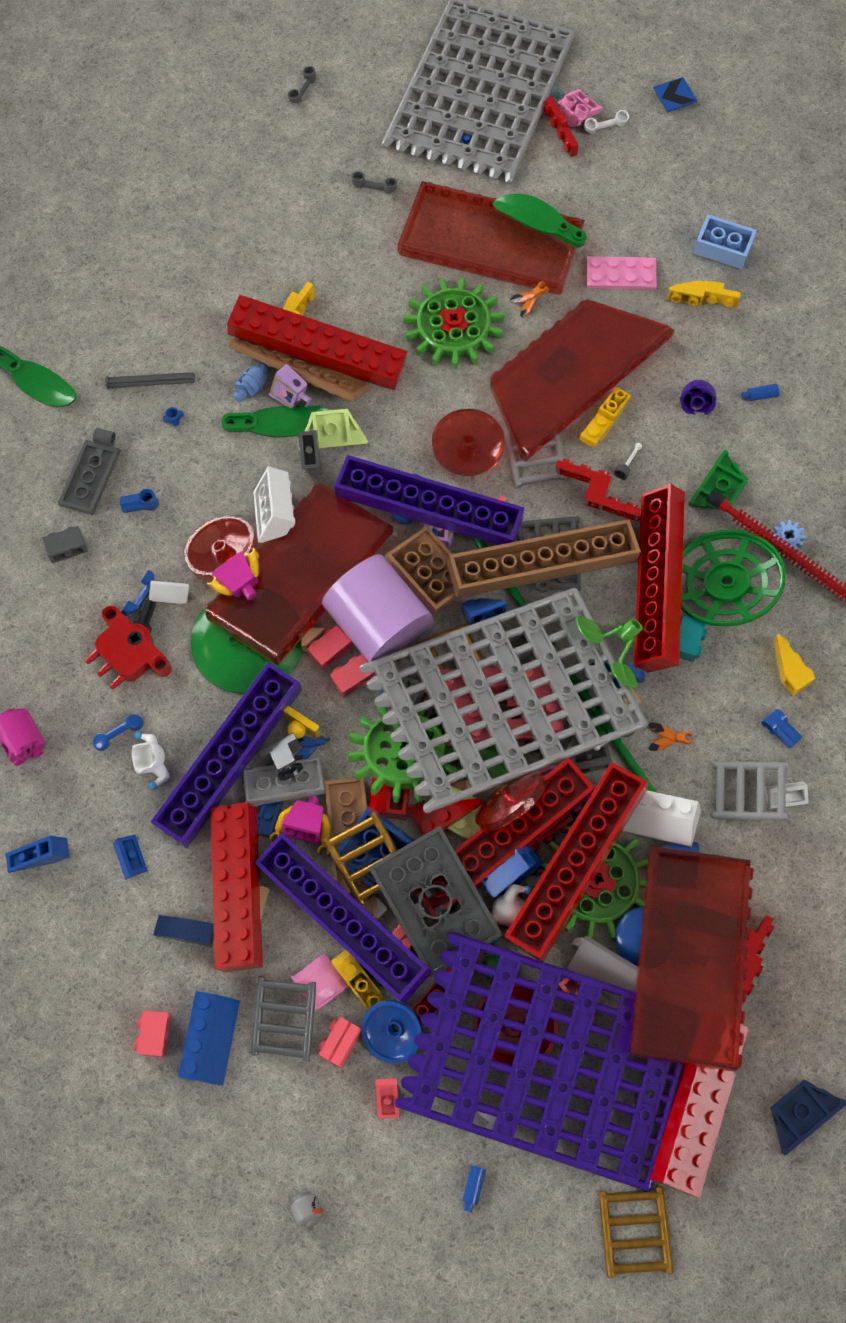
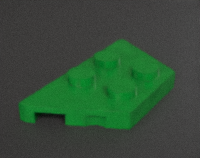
M724 449L690 500L689 506L716 509L705 501L713 489L726 497L731 506L746 485L748 478L740 471L737 463L730 459L727 450Z

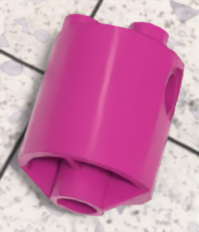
M8 709L0 715V743L10 762H13L15 766H19L30 757L35 759L44 753L43 749L46 746V742L27 709Z

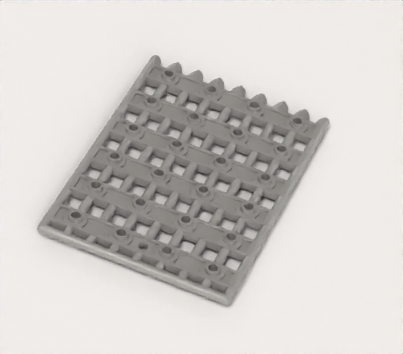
M449 0L381 146L387 148L394 142L396 143V151L398 153L403 152L407 147H411V154L414 158L425 151L427 152V160L429 162L434 161L438 156H443L442 163L445 167L449 166L454 160H457L460 171L465 170L469 165H474L476 176L482 174L485 169H488L492 180L497 179L501 174H505L506 183L511 184L576 31L466 0ZM446 21L455 23L452 30L443 28ZM461 25L470 27L467 35L458 32ZM476 29L485 31L482 39L473 36ZM491 33L500 35L497 43L488 41ZM506 37L515 39L512 47L503 45ZM521 41L530 43L528 51L518 49ZM435 44L444 46L441 54L432 52ZM536 46L545 48L543 55L534 53ZM450 48L459 51L456 58L447 56ZM552 50L561 52L558 60L549 57ZM465 52L474 55L471 62L462 60ZM480 57L489 59L486 67L478 65ZM496 61L505 63L502 71L492 69ZM511 65L520 67L517 75L508 73ZM424 68L433 70L430 78L421 76ZM526 69L535 72L532 79L523 77ZM439 72L448 74L445 82L436 80ZM541 74L551 76L548 84L539 82ZM454 76L463 79L460 87L451 84ZM469 81L479 83L475 91L466 89ZM485 85L494 87L491 95L482 93ZM500 89L509 91L506 100L497 97ZM413 92L422 94L418 102L409 100ZM515 94L525 96L522 104L513 102ZM428 96L437 99L433 107L425 105ZM531 98L540 100L537 108L528 106ZM443 101L452 103L449 111L440 109ZM458 105L468 107L465 115L455 113ZM474 109L483 112L480 120L471 118ZM489 114L498 116L495 124L486 122ZM401 116L410 119L407 127L398 125ZM505 118L514 120L511 129L502 127ZM416 121L426 123L422 132L413 129ZM520 122L530 125L527 133L517 131ZM432 125L441 128L438 136L428 134ZM447 130L456 132L453 141L444 138ZM463 134L472 136L469 145L459 143ZM478 139L488 141L484 149L475 147ZM494 143L503 145L500 154L491 152ZM509 148L519 150L516 158L506 156Z
M571 588L360 665L359 669L362 673L375 672L376 674L367 682V688L370 690L383 689L384 691L375 699V706L391 707V710L383 716V723L387 725L399 724L400 726L391 733V741L407 742V745L399 751V758L402 760L415 759L416 761L407 769V776L410 778L423 777L424 779L415 787V794L418 796H432V799L423 806L425 813L433 812L648 726V722L629 686L621 683L612 671H607L604 662L607 661L611 668V665L614 662L616 663L605 640L601 639L600 644L592 643L579 631L576 623L578 613L581 612L583 617L592 620L594 623L595 621L577 588ZM573 596L577 606H573L569 597ZM550 605L554 614L539 619L535 610ZM515 617L520 627L505 632L500 622ZM558 621L562 631L547 635L543 626ZM481 630L485 639L469 645L465 635ZM524 634L528 643L513 648L509 639ZM566 637L571 647L556 652L552 642ZM446 643L449 653L434 658L429 648ZM596 645L600 647L603 655L598 654L595 648ZM489 646L493 656L477 661L473 652ZM532 650L537 660L521 665L517 655ZM575 654L579 664L565 669L560 659ZM410 656L414 665L397 671L393 661ZM453 659L458 669L442 675L437 665ZM589 660L594 661V662H595V665H593V666L589 665V664H588V661H589ZM497 663L501 673L486 678L482 668ZM541 667L545 676L530 682L525 672ZM583 670L588 680L573 685L569 675ZM418 673L422 682L405 688L401 678ZM461 676L466 686L450 692L446 682ZM616 678L620 686L619 689L616 688L612 679ZM505 680L510 690L494 695L490 685ZM549 683L553 694L538 699L534 689ZM592 687L597 697L582 702L577 692ZM426 690L430 699L413 705L409 695ZM470 693L474 703L458 709L454 699ZM622 695H625L629 705H625L621 698ZM514 697L518 707L502 712L498 702ZM557 700L562 710L547 716L542 706ZM601 704L606 714L590 719L586 709ZM434 707L438 717L421 723L417 713ZM478 710L482 721L466 726L462 716ZM631 712H634L638 720L637 723L633 721L630 715ZM522 714L527 724L511 730L506 720ZM566 717L571 728L555 733L551 723ZM610 721L614 732L600 737L595 726ZM442 724L446 734L429 740L425 730ZM486 728L491 738L475 744L470 733ZM531 731L535 742L519 747L515 737ZM575 735L579 745L564 751L559 740ZM450 741L454 752L438 758L434 747ZM495 745L499 756L483 761L478 751ZM539 749L544 759L528 765L524 754ZM458 759L463 770L446 776L441 765ZM503 763L508 773L491 779L487 769ZM467 777L471 788L454 794L450 783Z

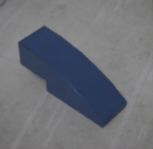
M159 915L153 935L212 947L214 924Z

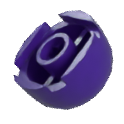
M705 380L689 382L684 386L680 395L682 410L696 415L694 411L704 413V415L709 414L716 406V391L714 387ZM693 406V407H695V408H701V409L694 410V409L691 408V407Z

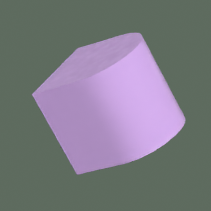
M381 554L371 556L350 569L328 590L322 600V605L367 662L403 650L435 624L432 614Z

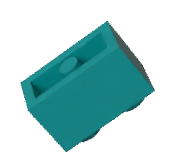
M684 615L680 623L679 658L694 662L695 657H700L702 646H699L701 640L705 639L707 629H704V623Z

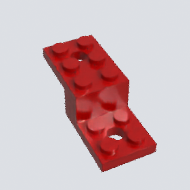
M568 459L557 461V474L589 484L584 498L586 506L638 521L641 509L637 508V504L631 502L624 504L620 502V499L611 496L609 499L607 498L612 483V476H609L608 472L604 470L596 472L591 470L590 466L584 464L577 466Z

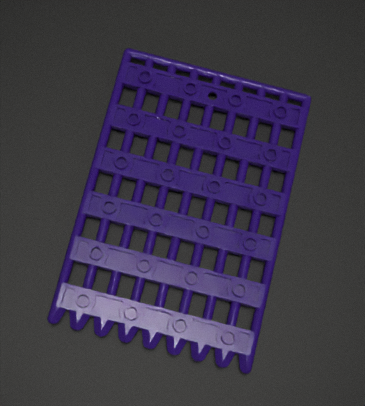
M449 932L447 940L456 946L458 950L443 951L440 955L441 961L449 966L451 971L436 972L434 981L443 987L445 992H431L427 997L428 1002L439 1011L438 1013H424L421 1016L422 1024L432 1030V1034H418L415 1036V1044L426 1053L425 1055H411L408 1058V1065L417 1071L419 1076H405L402 1078L401 1086L412 1094V1098H397L394 1103L395 1107L644 1191H650L654 1182L650 1180L681 1081L698 1018L697 1013L497 946ZM480 950L500 956L496 969L477 963ZM520 963L540 970L536 982L517 976ZM473 971L493 977L490 989L470 983ZM561 977L580 983L577 995L557 989ZM514 984L534 990L530 1003L511 997ZM601 990L621 996L617 1009L598 1003ZM467 991L487 998L484 1010L464 1004ZM555 998L574 1004L571 1016L551 1010ZM642 1004L661 1009L658 1022L639 1016ZM508 1005L528 1011L524 1024L505 1018ZM595 1011L615 1017L612 1029L592 1023ZM461 1012L481 1019L477 1031L457 1025ZM683 1017L688 1018L685 1031L680 1030ZM549 1018L568 1024L565 1037L545 1031ZM636 1024L655 1030L652 1043L633 1037ZM502 1026L521 1032L518 1045L498 1038ZM589 1032L609 1038L606 1050L586 1044ZM454 1033L474 1039L471 1052L451 1046ZM677 1038L683 1039L679 1052L674 1051ZM543 1039L562 1045L559 1058L539 1052ZM630 1046L650 1051L646 1064L627 1058ZM495 1047L515 1053L512 1066L492 1060ZM583 1053L603 1059L599 1072L580 1066ZM448 1054L468 1061L465 1073L444 1067ZM672 1059L677 1060L674 1073L668 1072ZM536 1060L556 1067L553 1079L533 1073ZM624 1067L644 1073L641 1085L621 1079ZM489 1068L509 1074L505 1087L485 1081ZM577 1074L597 1080L594 1093L574 1087ZM441 1076L461 1082L458 1095L438 1088ZM666 1080L671 1081L668 1094L663 1093ZM530 1082L550 1088L546 1101L527 1095ZM619 1088L638 1094L635 1107L616 1101ZM483 1089L502 1095L499 1108L479 1102ZM649 1089L654 1091V1095L651 1098L646 1094ZM571 1095L591 1102L588 1114L568 1108ZM435 1097L455 1103L451 1116L431 1110ZM660 1101L665 1103L662 1116L657 1114ZM524 1103L544 1109L540 1122L520 1116ZM613 1109L632 1115L629 1128L609 1122ZM476 1111L496 1117L493 1130L472 1124ZM565 1117L585 1123L581 1136L562 1130ZM654 1123L660 1124L657 1137L651 1136ZM517 1125L537 1131L534 1144L514 1138ZM607 1131L626 1137L623 1150L603 1144ZM559 1138L579 1145L575 1158L556 1152ZM648 1145L654 1146L651 1159L645 1158ZM601 1152L620 1158L617 1172L597 1165ZM643 1166L648 1168L645 1181L639 1179Z

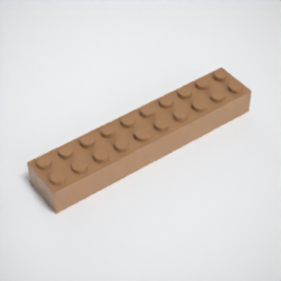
M630 519L451 554L448 558L447 567L456 598H462L633 563L637 561L641 551Z

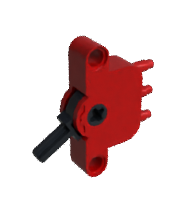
M152 600L145 601L139 620L133 621V624L114 606H107L102 610V617L108 628L97 637L95 641L96 649L88 655L85 662L90 664L99 656L107 662L100 668L97 674L99 677H102L113 669L119 675L109 685L112 690L124 681H135L149 668L159 677H166L171 673L172 668L168 659L154 646V641L150 634L152 628L149 623L156 607V603ZM111 615H116L113 619H109ZM161 664H166L163 669H158Z

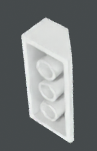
M269 466L253 492L259 543L287 535L290 528L292 529L295 524V518L293 517L294 506L291 500L292 493L290 492L291 481L289 480L288 472Z
M646 791L622 832L692 847L701 813L700 804L694 800Z

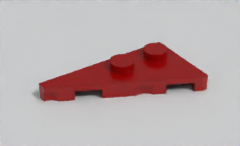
M480 798L460 800L430 813L424 812V805L412 806L408 810L423 836L441 826L443 831L484 803Z

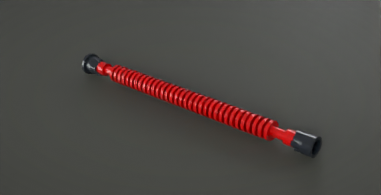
M715 489L711 491L705 500L708 504L729 513L734 517L733 522L738 520L737 525L742 523L740 525L741 528L746 526L744 530L747 531L749 528V533L753 531V535L758 534L757 537L767 540L775 549L777 548L778 553L781 551V557L785 554V560L789 557L788 562L793 560L791 564L797 563L796 568L802 566L799 570L805 569L803 573L809 572L807 576L810 577L813 574V580L817 577V583L821 580V586L825 583V589L829 586V592L833 589V595L835 592H837L836 597L841 595L840 600L846 598V584L842 587L843 582L840 581L838 584V578L834 581V575L830 578V572L826 575L827 570L821 571L823 567L817 569L819 565L813 566L814 561L809 563L810 558L805 560L806 555L801 557L802 552L797 554L798 549L793 551L794 546L789 548L791 544L788 543L786 546L787 541L781 542L783 538L777 540L779 536L773 537L774 532L769 534L770 529L765 531L767 529L766 526L761 528L763 526L762 523L758 526V520L754 523V517L750 520L751 515L746 517L747 512L742 514L743 509L737 511L726 500V497Z

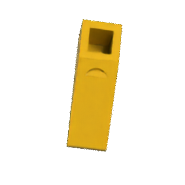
M777 634L773 643L781 682L795 696L810 686L816 678L813 671L802 662L801 656L792 650L788 640Z
M346 949L331 960L336 970L367 1010L376 1003L386 1000L357 960Z

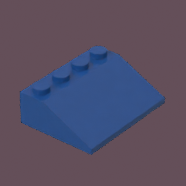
M368 806L355 825L370 818V815L375 810ZM377 812L398 850L415 841L414 838ZM372 825L343 841L337 850L343 856L380 836L376 826ZM382 843L345 863L349 872L354 873L390 852L385 843ZM372 873L360 878L370 887L377 884Z

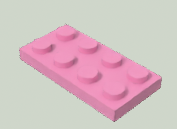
M587 256V288L656 290V258Z

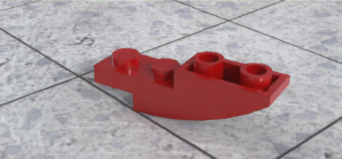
M768 915L762 919L757 931L750 928L742 941L736 965V988L740 998L750 995L754 988L752 983L754 977H759L764 968L761 965L763 958L756 954H761L765 947V944L762 943L765 936L769 937L774 929V926L771 925L774 918Z

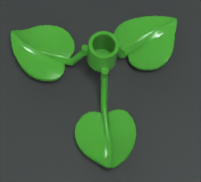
M577 615L576 623L578 629L590 642L600 644L601 639L614 633L624 640L626 647L618 663L614 662L611 665L614 676L621 683L636 689L635 675L629 666L623 664L622 660L629 647L634 649L635 636L643 629L639 621L631 618L626 624H616L614 630L601 634L596 623L588 618Z

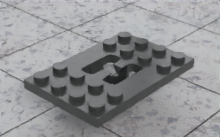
M441 826L368 867L417 955L433 971L429 975L430 977L434 976L436 972L449 967L440 959L443 951L458 950L456 946L447 940L449 932H454L487 944L502 936L500 929ZM442 875L445 877L448 885L445 887L432 885V880ZM434 887L445 890L446 896H449L450 899L447 910L443 904L434 909L438 916L427 914L424 911L425 908L421 905L424 892L427 898L437 893ZM417 888L423 889L419 896V902L414 904L410 893ZM457 898L461 908L455 913L449 914L452 901ZM427 916L432 919H439V921L432 926H427L423 917Z

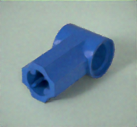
M143 489L138 494L120 497L123 513L144 509L152 511L159 505V501L151 489Z
M775 709L762 721V726H766L770 730L769 733L775 734L789 749L803 737L788 722L787 716L779 709Z

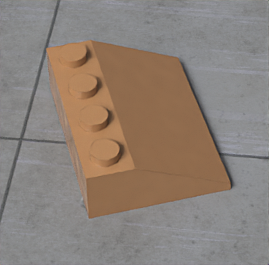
M428 526L385 555L384 558L428 609L432 617L439 614L457 599L447 567L449 555L452 553Z

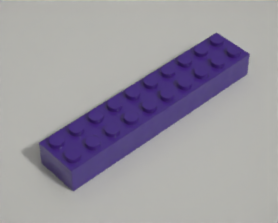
M350 455L346 456L334 485L336 497L495 545L515 542L524 517V507Z
M267 662L153 817L151 823L172 839L188 848L210 818V808L218 807L283 717L286 707L291 706L302 690L300 682Z
M281 833L256 860L255 864L399 1001L406 1003L433 972L284 833Z

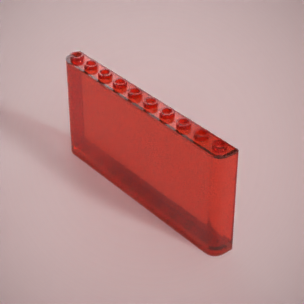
M421 181L397 245L398 253L401 256L533 289L538 286L539 282L544 281L546 283L545 286L549 288V293L562 294L577 249L576 247L558 239L555 235L536 231L499 212L493 206L497 198ZM561 214L565 221L583 230L585 220Z
M322 483L315 485L309 495L304 497L300 505L293 510L295 524L292 529L290 528L287 535L266 541L260 549L256 550L259 555V575L257 576L258 583L253 588L257 595L253 599L247 600L244 594L237 598L234 594L227 596L218 593L217 597L205 607V615L209 622L277 666L280 665L326 611L322 605V600L328 590L350 569L373 556L393 533V526L352 501L336 497L335 491Z
M656 846L650 847L646 873L630 1056L736 1072L738 1068H741L742 1055L739 1054V1046L743 1045L744 1034L740 1032L741 1024H744L745 1011H742V1003H745L746 990H743V982H746L748 973L747 969H744V962L748 960L749 948H745L746 940H749L750 936L747 920H750L751 907H748V900L752 898V887H749V881L753 879L754 868L750 867L751 860Z

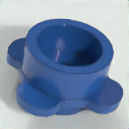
M170 407L166 410L163 421L177 426L184 413L175 407Z

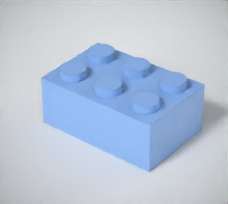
M707 214L697 238L693 254L743 269L757 230Z

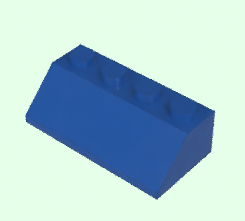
M195 992L178 1073L179 1078L223 1086L240 1000L217 994Z

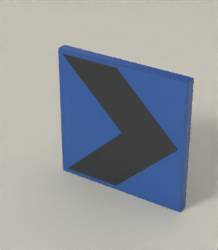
M684 77L653 87L667 113L697 103V99Z

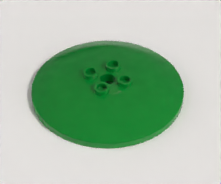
M254 588L257 595L251 600H247L244 594L238 598L234 594L232 596L222 594L212 600L199 614L191 634L192 656L201 674L216 687L232 693L245 694L267 662L288 675L297 666L303 652L302 622L294 607L282 596L272 591ZM245 633L252 635L248 641H244L241 638Z

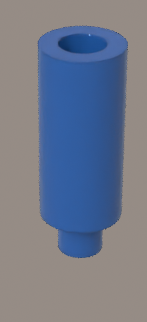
M777 384L748 388L747 392H742V399L755 401L778 397L779 387Z
M471 1165L462 1199L465 1202L464 1211L472 1213L473 1206L478 1205L486 1169Z

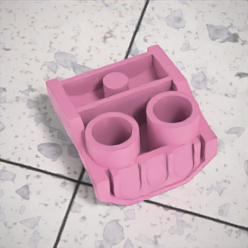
M580 89L569 92L563 99L557 102L561 114L564 113L566 115L568 126L570 127L580 126L586 119L599 114L603 109L601 105L594 102Z
M325 953L303 970L291 976L294 983L309 984V982H316L315 1011H318L349 987Z

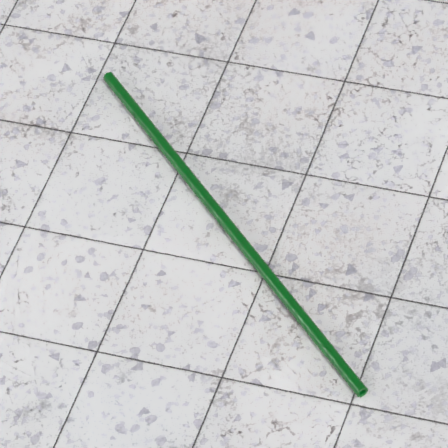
M472 538L478 549L488 547L485 541ZM516 587L506 588L518 607L527 605V602ZM576 673L569 675L573 685L582 683ZM587 689L577 692L583 702L593 699ZM598 705L589 708L593 717L604 715ZM609 721L600 724L606 734L614 732ZM618 738L610 741L630 771L647 781V791L657 792L622 740Z

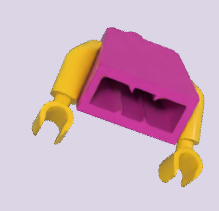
M252 548L253 551L249 554L247 552L243 554L242 551L237 553L212 572L214 580L211 583L207 582V584L216 592L227 596L234 594L238 598L244 594L247 600L253 599L257 595L253 586L258 583L257 576L259 575V555L255 548Z
M310 796L307 802L298 800L293 806L282 811L275 826L276 832L272 833L269 837L270 842H273L274 837L279 836L281 833L291 838L318 845L319 842H322L318 848L320 856L321 848L327 849L323 840L330 837L331 825L328 816L323 814L324 808L318 805L319 799Z

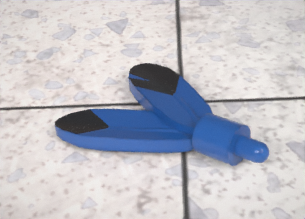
M303 736L297 739L304 748L295 755V761L307 759L318 746L325 745V742L330 741V738L321 737L315 739Z

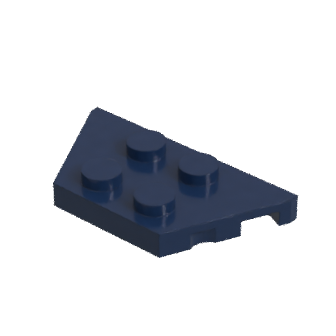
M802 1080L775 1102L770 1108L782 1154L786 1156L845 1107L846 1100L840 1099L806 1080Z

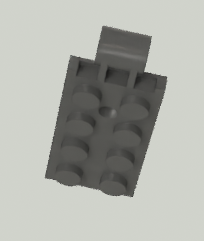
M96 428L93 433V441L85 439L59 498V506L94 515L121 452L119 448L112 447L116 439L115 432ZM95 461H99L98 465H93Z

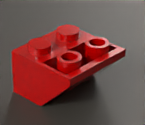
M372 777L371 787L373 783L377 780L374 777ZM384 784L375 796L371 794L370 790L369 807L384 818L406 821L411 789H401V797L398 803L393 802L394 788Z

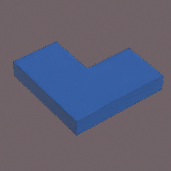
M284 801L261 805L259 813H257L258 835L270 837L274 833Z

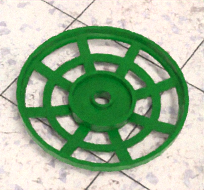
M719 530L703 534L683 547V559L701 545H704L707 552L692 568L682 564V572L688 574L687 588L689 593L681 594V601L693 600L697 606L708 613L705 618L696 615L688 610L682 602L681 610L699 622L722 627L738 626L752 622L769 612L783 593L786 578L784 562L775 547L762 537H757L753 533L741 530ZM739 539L741 543L738 550L722 549L715 551L711 541ZM749 542L763 548L770 554L772 559L762 564L755 556L747 553L746 549ZM733 555L735 559L733 562H720L718 557ZM743 558L752 562L756 568L748 571L741 565ZM711 560L713 566L706 573L698 571L702 564ZM777 565L780 576L778 590L767 589L768 576L766 570ZM761 574L762 587L750 586V578ZM694 577L704 581V589L694 591ZM727 579L732 581V583L728 585L723 584L722 582ZM747 593L757 595L746 606L741 601ZM709 595L715 601L712 607H708L698 598ZM763 596L774 597L773 601L760 612L754 615L749 613L748 610L757 605ZM733 602L737 608L735 610H719L722 603ZM741 614L743 619L733 621L713 620L716 615L729 616Z

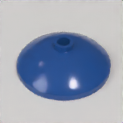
M648 906L634 908L628 911L617 925L615 932L616 948L622 958L640 969L656 968L662 965L673 952L675 946L673 924L666 914L656 908ZM649 936H652V937H653V940H652L651 943L648 942V937H649Z
M385 1000L376 1003L366 1012L361 1025V1034L365 1046L373 1056L381 1061L392 1064L407 1061L411 1055H415L419 1050V1047L414 1042V1038L418 1034H423L422 1026L416 1013L404 1003L395 1000ZM394 1024L398 1025L399 1030L394 1028Z

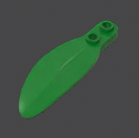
M507 194L497 198L493 203L494 208L499 212L536 231L555 235L558 239L573 247L580 248L586 242L587 235L583 230L565 221L557 210L536 197L526 194Z
M0 346V356H3L0 359V368L11 375L15 384L24 393L43 404L53 407L68 406L75 401L76 393L74 389L60 376L35 362L21 360L18 356Z
M278 406L261 409L254 413H227L222 417L221 421L223 429L227 432H253L258 435L274 438L298 436V432L305 431L312 412L328 411V409L322 406H295L294 408Z

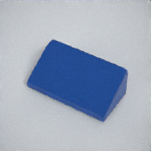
M135 835L115 840L113 846L125 880L148 871Z

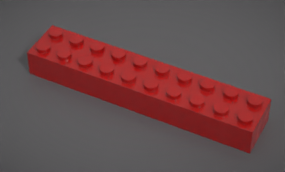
M240 294L227 322V335L391 390L396 389L408 352Z
M673 484L641 494L639 534L641 553L638 557L636 620L639 621L643 629L635 636L634 666L647 673L679 666L685 492Z
M569 757L454 850L476 889L483 885V879H487L488 875L511 856L515 855V849L532 845L591 796L595 787ZM440 875L432 880V885L445 887L448 885V882L444 876ZM434 887L437 893L427 898L424 892L422 902L432 915L438 916L434 909L443 904L447 910L450 899L449 896H446L445 890ZM421 888L414 890L418 897L423 891ZM457 898L452 901L450 911L459 904Z
M613 762L610 763L504 937L509 943L539 961L543 962L646 793L648 789L646 780Z

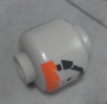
M307 1191L293 1198L291 1211L297 1225H306L307 1228L318 1224V1218L321 1217L323 1211L317 1196L309 1194Z

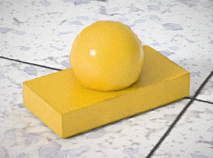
M290 706L286 707L284 716L290 721L287 727L288 735L294 733L296 738L300 739L307 732L315 738L318 737L320 734L318 724Z

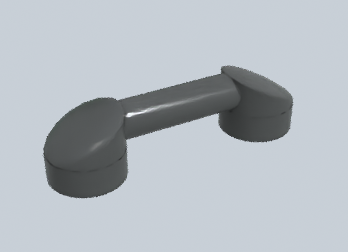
M306 66L302 72L305 80L299 90L292 89L288 92L290 102H302L304 92L310 83H313L316 79V71L313 66Z
M356 171L352 174V182L358 188L367 187L382 190L385 193H392L397 189V180L395 178H386L384 184L365 180V174L361 171Z

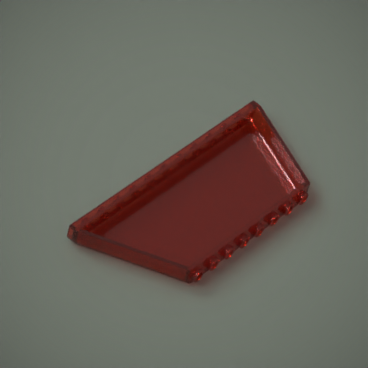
M586 299L585 301L582 300L574 310L568 311L563 319L556 321L552 328L545 330L536 341L533 340L525 350L519 351L514 359L507 361L503 368L491 375L490 389L520 458L525 462L672 338L675 330L667 324Z

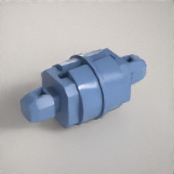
M262 362L257 366H250L241 374L235 383V388L237 389L233 396L235 401L241 402L245 398H253L262 389L268 379L265 374L269 366Z

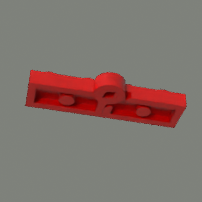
M552 96L547 97L544 106L545 115H549L551 126L556 128L558 139L563 141L565 152H569L571 157L577 156L579 145L568 126L566 115L564 113L561 114Z

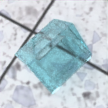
M556 84L549 97L552 96L557 104L558 101L564 98L565 94Z

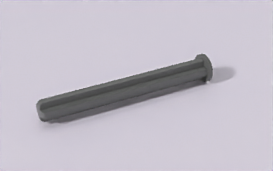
M188 372L109 377L106 375L105 381L107 390H110V388L194 383L195 374Z

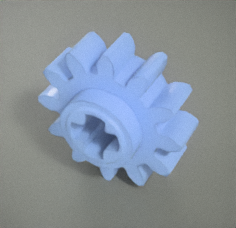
M788 520L785 525L781 521L779 527H774L773 531L776 533L773 537L778 535L777 540L783 538L781 542L787 541L785 545L791 544L789 548L794 546L793 551L797 549V546L802 547V540L806 538L805 535H801L804 528L798 529V522L791 525V520ZM788 534L791 536L789 540L785 538Z

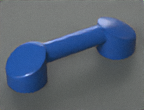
M148 570L141 581L145 587L134 603L131 601L126 603L121 612L123 615L129 616L142 606L149 595L150 583L154 581V573Z
M136 714L129 715L126 718V722L105 734H97L93 740L94 747L99 751L106 750L109 747L110 739L129 728L133 731L140 730L143 727V719Z

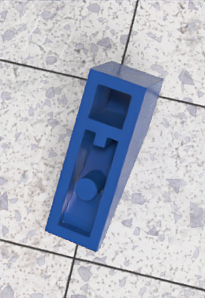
M50 835L6 853L8 873L53 864L69 858L67 838Z

